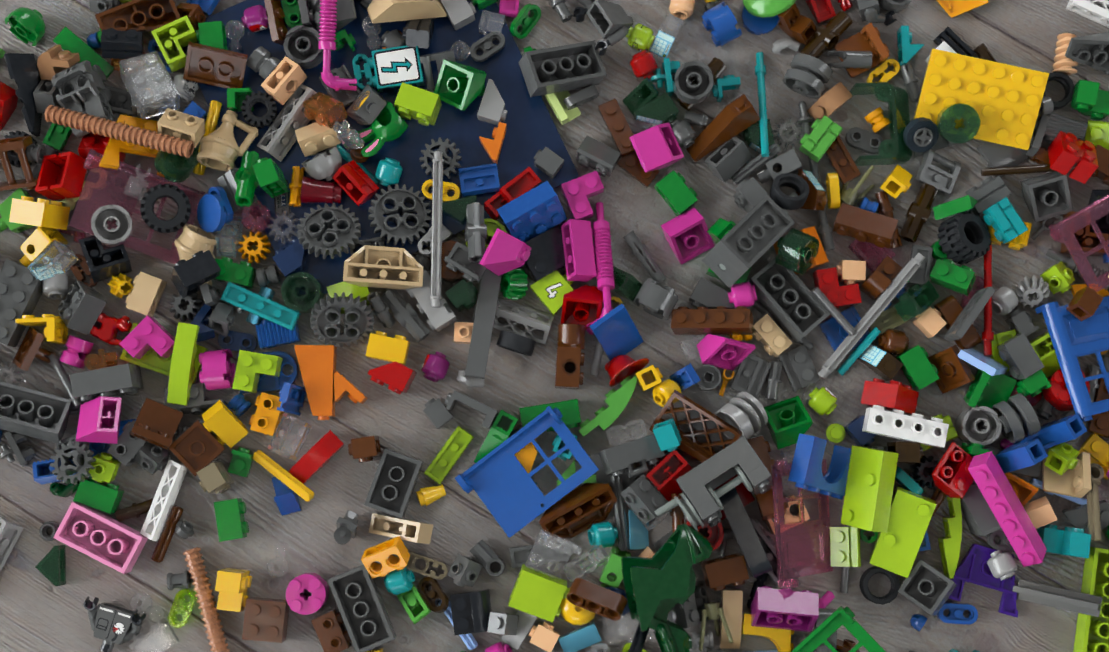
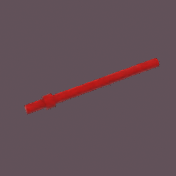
M992 241L989 251L984 255V288L992 287ZM992 296L984 306V332H982L984 356H992V341H994V332H992Z

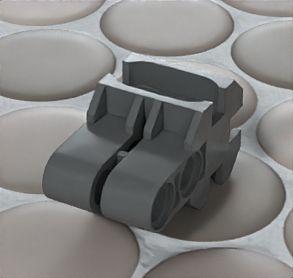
M85 60L53 75L51 82L53 87L59 89L60 95L57 94L56 98L62 108L114 121L109 104L112 96L111 91L104 86L103 81H107L106 75L98 65L95 64L92 67L90 61ZM71 128L77 138H82L92 133Z

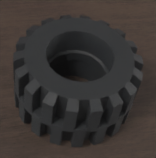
M158 184L155 187H151L143 195L144 197L140 203V212L144 222L151 229L167 234L178 231L188 222L191 214L190 201L185 192L177 186ZM168 197L176 202L178 211L174 218L161 220L155 215L154 204L158 199Z
M964 211L940 224L941 226L938 228L939 245L942 247L943 253H946L947 257L952 259L953 262L967 264L989 251L991 234L988 232V226L985 225L983 219H980L979 215H974L971 211Z

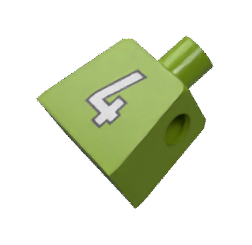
M556 270L533 283L530 289L551 314L555 316L563 306L564 294L574 290L570 285L575 281H567L566 274L562 276Z

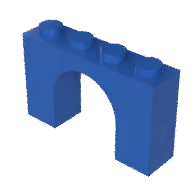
M1077 413L1042 425L1040 432L1032 436L1026 435L1024 440L1010 445L994 456L1004 473L1033 466L1048 457L1046 449L1074 440L1087 432V429Z
M799 433L788 481L795 482V487L843 500L851 448L834 446L829 469L823 477L822 460L827 440Z

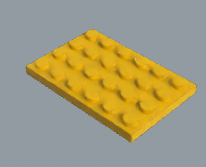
M932 49L914 119L921 117L930 119L937 125L938 130L942 132L1028 150L1049 73Z

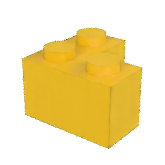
M21 196V200L12 198L9 222L67 230L70 207L62 206L63 202L37 198V202H33L34 198Z
M225 568L217 571L215 591H219L218 610L234 612L245 610L246 599L249 598L247 596V588H250L252 582L249 570Z

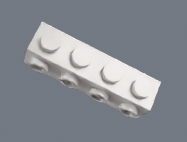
M873 405V408H866L862 431L932 447L945 448L949 424L943 423V419L931 417V420L923 419L924 415L912 413L911 416L904 415L902 410L892 409V412L885 411L883 406Z

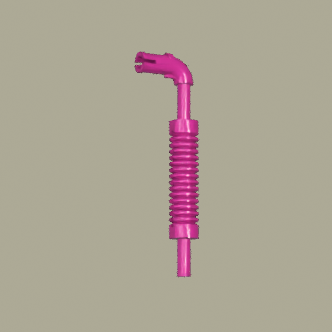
M320 0L321 10L319 12L322 14H319L321 17L319 18V24H321L319 31L321 33H319L318 49L323 50V72H321V78L328 87L335 89V91H356L357 86H350L349 84H357V79L339 78V76H333L330 73L331 50H336V42L334 41L336 40V30L334 29L337 28L335 26L337 25L335 22L337 21L335 19L337 17L335 15L337 14V11H335L337 10V0Z
M598 202L596 203L597 221L593 223L597 288L603 291L604 308L600 316L602 318L614 309L611 304L610 291L615 288V281L613 276L610 223L604 220L603 203ZM600 318L596 319L595 321H593V322H591V323H588L586 327H590V325H592L593 323H595V322H596L597 320H599ZM591 328L586 329L589 334L594 335Z

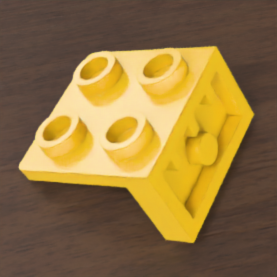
M42 314V317L22 315V319H15V323L29 327L47 326L44 328V336L48 342L62 345L66 344L68 340V328L60 316H54V314Z

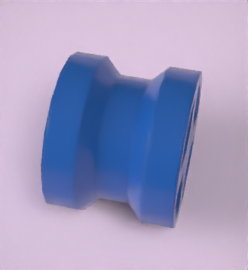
M864 196L858 208L875 213L879 203L876 201L871 202Z
M242 393L237 394L227 404L229 409L235 411L237 417L242 416L252 406L250 401L244 399Z

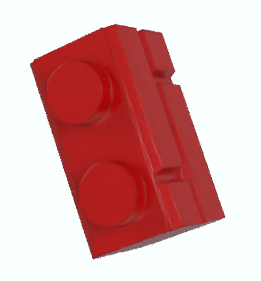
M354 160L342 165L332 177L358 206L369 201L379 190V187Z

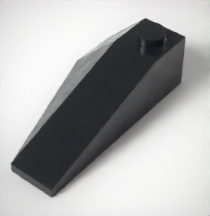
M4 54L10 78L14 79L18 86V89L15 91L21 103H24L22 112L28 130L31 134L38 137L41 132L42 113H37L33 92L41 81L37 67L39 57L35 54Z

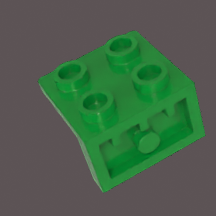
M978 369L974 376L975 380L971 382L963 399L971 407L975 408L978 405L992 409L994 404L1001 401L1007 402L1017 380L1005 374L991 376Z

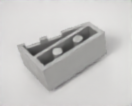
M424 270L423 286L406 290L411 298L416 297L419 302L416 306L421 314L426 313L429 318L426 322L432 331L436 329L439 333L458 321L442 294L440 307H431V277Z

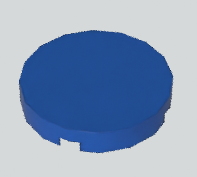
M745 7L741 13L744 27L755 35L770 33L779 21L778 15L757 17L750 14Z
M205 194L198 203L197 219L202 230L207 233L220 231L226 222L227 213L223 207L225 202L217 194Z

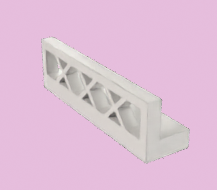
M1069 0L1066 9L1109 28V1ZM1095 3L1101 4L1102 7L1095 5Z
M169 459L140 532L141 535L152 541L157 542L160 538L171 509L174 506L188 470L183 463Z

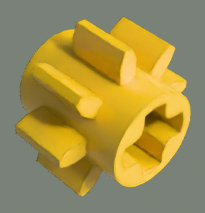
M122 273L119 276H112L108 283L111 288L109 292L122 299L123 295H128L134 288L131 284L133 279Z

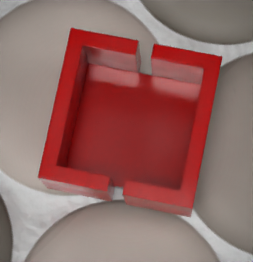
M1060 131L1048 147L1050 169L1066 175L1073 165L1077 163L1069 177L1083 184L1088 181L1098 168L1094 144L1087 140H1077V137L1072 133Z
M73 152L44 156L35 191L52 201L80 197L89 161Z

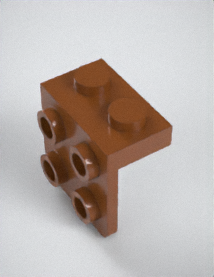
M872 23L865 25L861 32L837 43L834 47L835 51H872L871 68H845L851 78L884 63L890 56L888 46L881 41L880 32Z

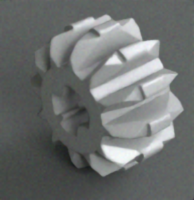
M1033 275L1030 279L1025 276L1024 281H1019L1015 293L1023 306L1029 304L1032 309L1034 305L1041 306V302L1047 303L1050 289L1047 281L1044 282L1042 276L1036 279V276Z

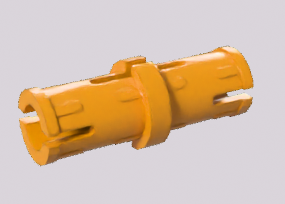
M300 166L292 167L291 183H289L290 199L288 205L292 206L294 204L293 207H301V187L305 169L303 167L300 169Z

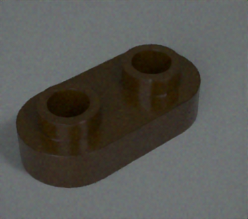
M431 577L422 578L418 584L419 594L431 611L435 613L444 612L449 605L448 597L435 579Z

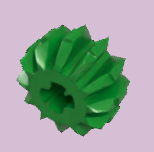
M516 268L502 274L500 291L503 293V297L518 300L526 295L529 282H527L528 275L525 274L524 269Z

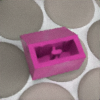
M669 122L656 125L629 137L645 173L669 167L684 158Z
M100 396L81 404L76 441L118 444L122 398Z

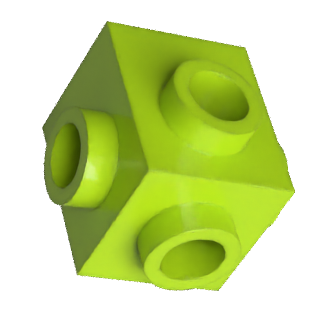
M1062 261L1048 268L1040 275L1044 282L1047 281L1049 284V289L1053 295L1059 291L1062 294L1072 288L1070 284L1075 280L1071 269L1066 267Z
M1065 442L1052 446L1047 453L1048 457L1044 465L1059 475H1063L1069 469L1073 470L1078 463L1076 458L1079 451Z
M98 453L93 456L96 461L91 463L95 469H90L89 473L94 481L110 483L116 478L121 462L112 458L113 456L109 453Z

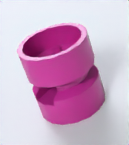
M69 335L66 342L67 350H63L59 361L84 369L88 360L86 355L91 353L94 343Z

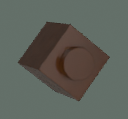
M1087 286L1076 292L1066 309L1080 321H1083L1094 315L1103 298L1095 290Z

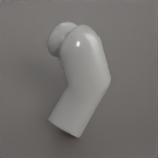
M782 38L773 43L772 51L775 54H781L782 49L788 48L797 52L800 42L789 38Z
M459 370L457 372L458 377L456 378L458 382L468 387H484V379L465 376L466 370Z

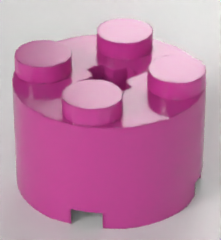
M230 349L205 351L199 354V362L202 365V372L199 373L201 383H205L206 389L218 390L233 387L235 363L230 361V358L233 357Z
M304 573L295 577L289 582L286 589V600L290 609L302 615L315 613L325 605L329 598L327 582L316 573ZM306 590L312 593L308 598L307 595H304Z

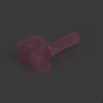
M59 229L61 233L74 236L73 242L79 243L80 239L86 238V234L83 232Z

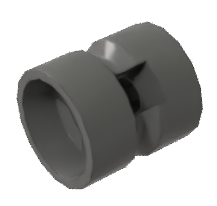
M260 46L248 58L247 66L254 72H259V75L265 80L281 61L277 57H271V53L263 46Z
M703 365L696 370L700 381L695 383V386L701 391L712 390L720 384L721 373L714 365Z

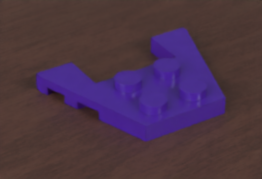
M972 544L956 569L954 578L950 579L957 586L949 598L960 601L965 581L1002 591L998 612L1018 618V610L1016 608L1017 593L1012 592L1013 586H1015V575L1003 581L1000 578H994L987 565V561L991 558L990 554L997 550Z

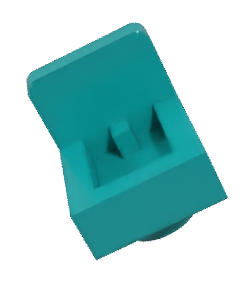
M726 75L722 79L716 80L715 85L712 87V92L717 102H721L723 99L722 91L739 89L741 85L740 77Z

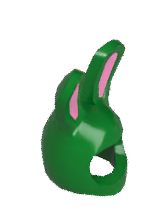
M387 102L370 127L351 135V142L358 145L373 140L361 150L363 157H370L375 155L385 142L399 138L407 130L408 124L396 112L394 105L391 102Z

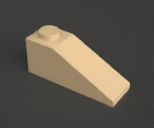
M372 513L369 533L392 538L400 536L401 540L430 544L433 524Z

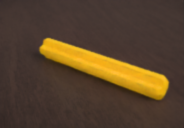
M212 100L210 102L204 136L216 130L222 103ZM196 157L193 173L204 175L206 166L198 162Z
M261 450L254 452L253 460L302 499L309 502L314 498V492L268 455Z

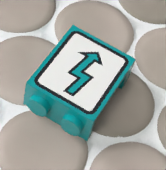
M405 45L371 51L372 57H369L370 68L375 71L372 81L374 88L377 87L379 93L383 92L385 88L401 86L402 82L416 84L417 87L425 85L418 46L415 48Z

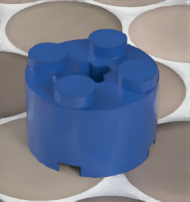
M724 1L707 10L701 16L703 19L702 24L706 31H711V39L716 47H722L742 35L741 29L737 30L735 27L738 23L728 5L725 6Z

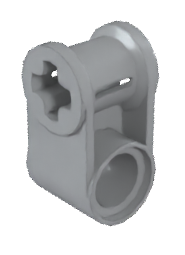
M442 224V243L452 237L453 233ZM432 226L418 242L419 253L425 258L431 257V250L426 249L423 251V245L428 246L430 244V248H432Z

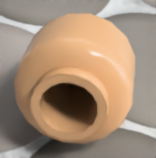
M671 0L669 11L674 18L685 20L692 16L695 0Z

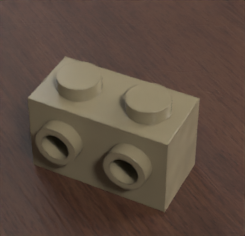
M212 462L197 472L201 480L199 481L201 488L205 492L208 491V493L222 494L231 488L230 484L234 483L223 462Z

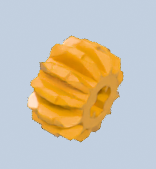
M249 231V237L245 234L242 235L245 241L238 242L239 245L243 246L238 249V252L243 253L241 258L244 260L248 258L249 263L255 260L257 264L260 263V257L267 260L264 254L271 253L267 249V247L271 246L270 242H266L268 237L266 235L262 236L260 231H257L256 234L253 231ZM253 244L258 247L256 251L251 247Z

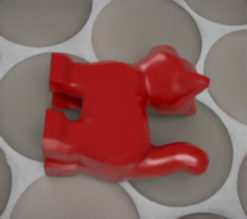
M100 313L96 321L102 323V326L99 329L94 325L90 334L105 343L115 346L119 345L123 348L119 344L122 340L116 339L118 330L130 333L132 328L130 318L123 316L117 319L107 316L105 313Z

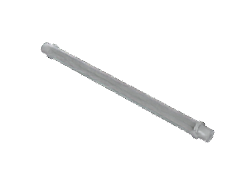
M435 151L434 159H432L431 307L439 308L440 300H442L443 152Z
M918 253L914 258H911L854 327L856 332L844 339L824 363L818 375L825 379L829 374H832L919 269L925 259L922 254Z

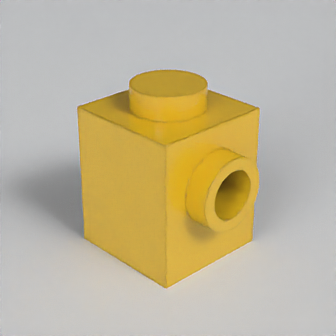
M897 164L880 188L896 199L901 192L905 193L912 185L910 180L913 175Z
M654 365L634 374L643 392L661 383V378H663L659 368H655Z

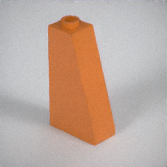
M295 345V352L312 416H318V420H330V417H335L334 373L336 372L337 347L334 345Z

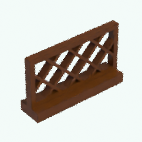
M674 390L649 429L653 432L655 424L666 421L661 418L663 414L672 413L682 439L678 448L701 463L717 454L713 450V446L722 445L724 449L726 444L734 443L742 434L740 430ZM676 397L682 401L684 407L674 408L673 399ZM689 410L698 411L700 418L691 419ZM685 411L687 419L678 421L676 412ZM706 421H714L717 428L708 429ZM702 422L704 430L694 431L692 423ZM689 424L691 432L681 431L679 425ZM730 431L735 436L733 439L724 440L723 432ZM719 432L721 440L711 442L709 434ZM705 434L707 442L700 443L697 441L696 435Z

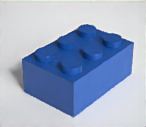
M548 181L496 209L508 234L524 243L567 220L560 200Z

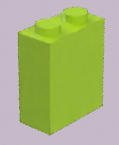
M523 564L511 592L508 606L553 623L555 617H559L561 601L566 598L569 591L567 580Z

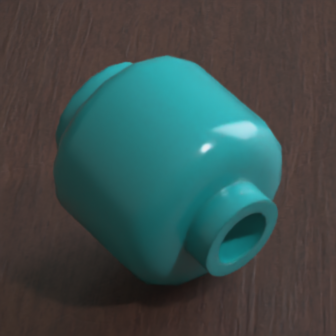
M389 157L379 161L375 177L380 180L379 184L386 187L388 185L391 186V184H398L403 171L399 161Z
M608 521L595 523L588 530L589 542L597 549L612 547L618 538L617 528L613 527Z
M406 567L402 570L391 571L384 578L387 591L389 593L392 592L394 595L411 590L415 581L412 570L409 571Z

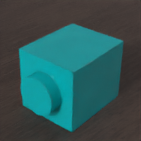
M672 418L654 425L653 432L661 452L664 450L668 452L676 450L682 439L674 419Z

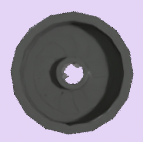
M801 53L795 54L790 64L792 69H788L783 78L784 84L803 96L815 99L820 98L825 89L824 83L829 81L833 73L832 69L826 63L813 56Z
M1021 393L1009 397L1008 403L1001 401L992 407L998 414V419L1002 424L1001 431L1013 444L1024 440L1025 434L1032 436L1041 430L1039 419L1033 407Z

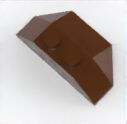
M585 483L569 492L548 508L539 523L548 538H573L591 528L593 524L606 520L613 505L617 502V498L609 484Z

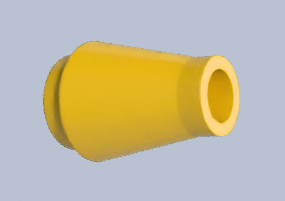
M442 484L420 488L419 491H416L420 506L425 505L427 507L441 497L446 496V492Z

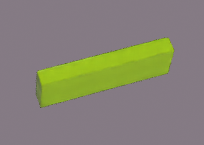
M458 426L424 474L440 485L471 443L474 436Z

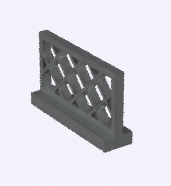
M1019 579L1018 586H1013L1012 592H1017V599L1100 617L1103 597Z

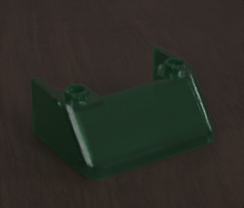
M887 82L856 83L849 91L852 95L875 94L879 101L888 102V115L891 123L889 124L890 139L880 143L878 148L879 155L859 156L854 163L856 166L904 164L908 162L912 157V150L906 146L903 140L905 127L910 123L908 93L903 88Z

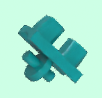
M663 58V74H661V69L659 68L655 71L656 75L651 77V82L657 83L659 89L663 88V82L665 83L666 97H671L675 93L673 88L674 80H672L671 74H676L680 67V61H670L669 58Z

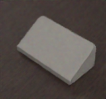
M520 610L516 613V615H519L516 635H503L501 637V640L515 650L519 649L538 618Z

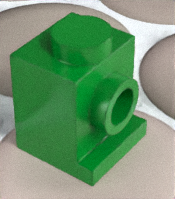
M1040 369L1026 379L1019 380L1016 383V390L1023 396L1031 395V397H1034L1052 385Z

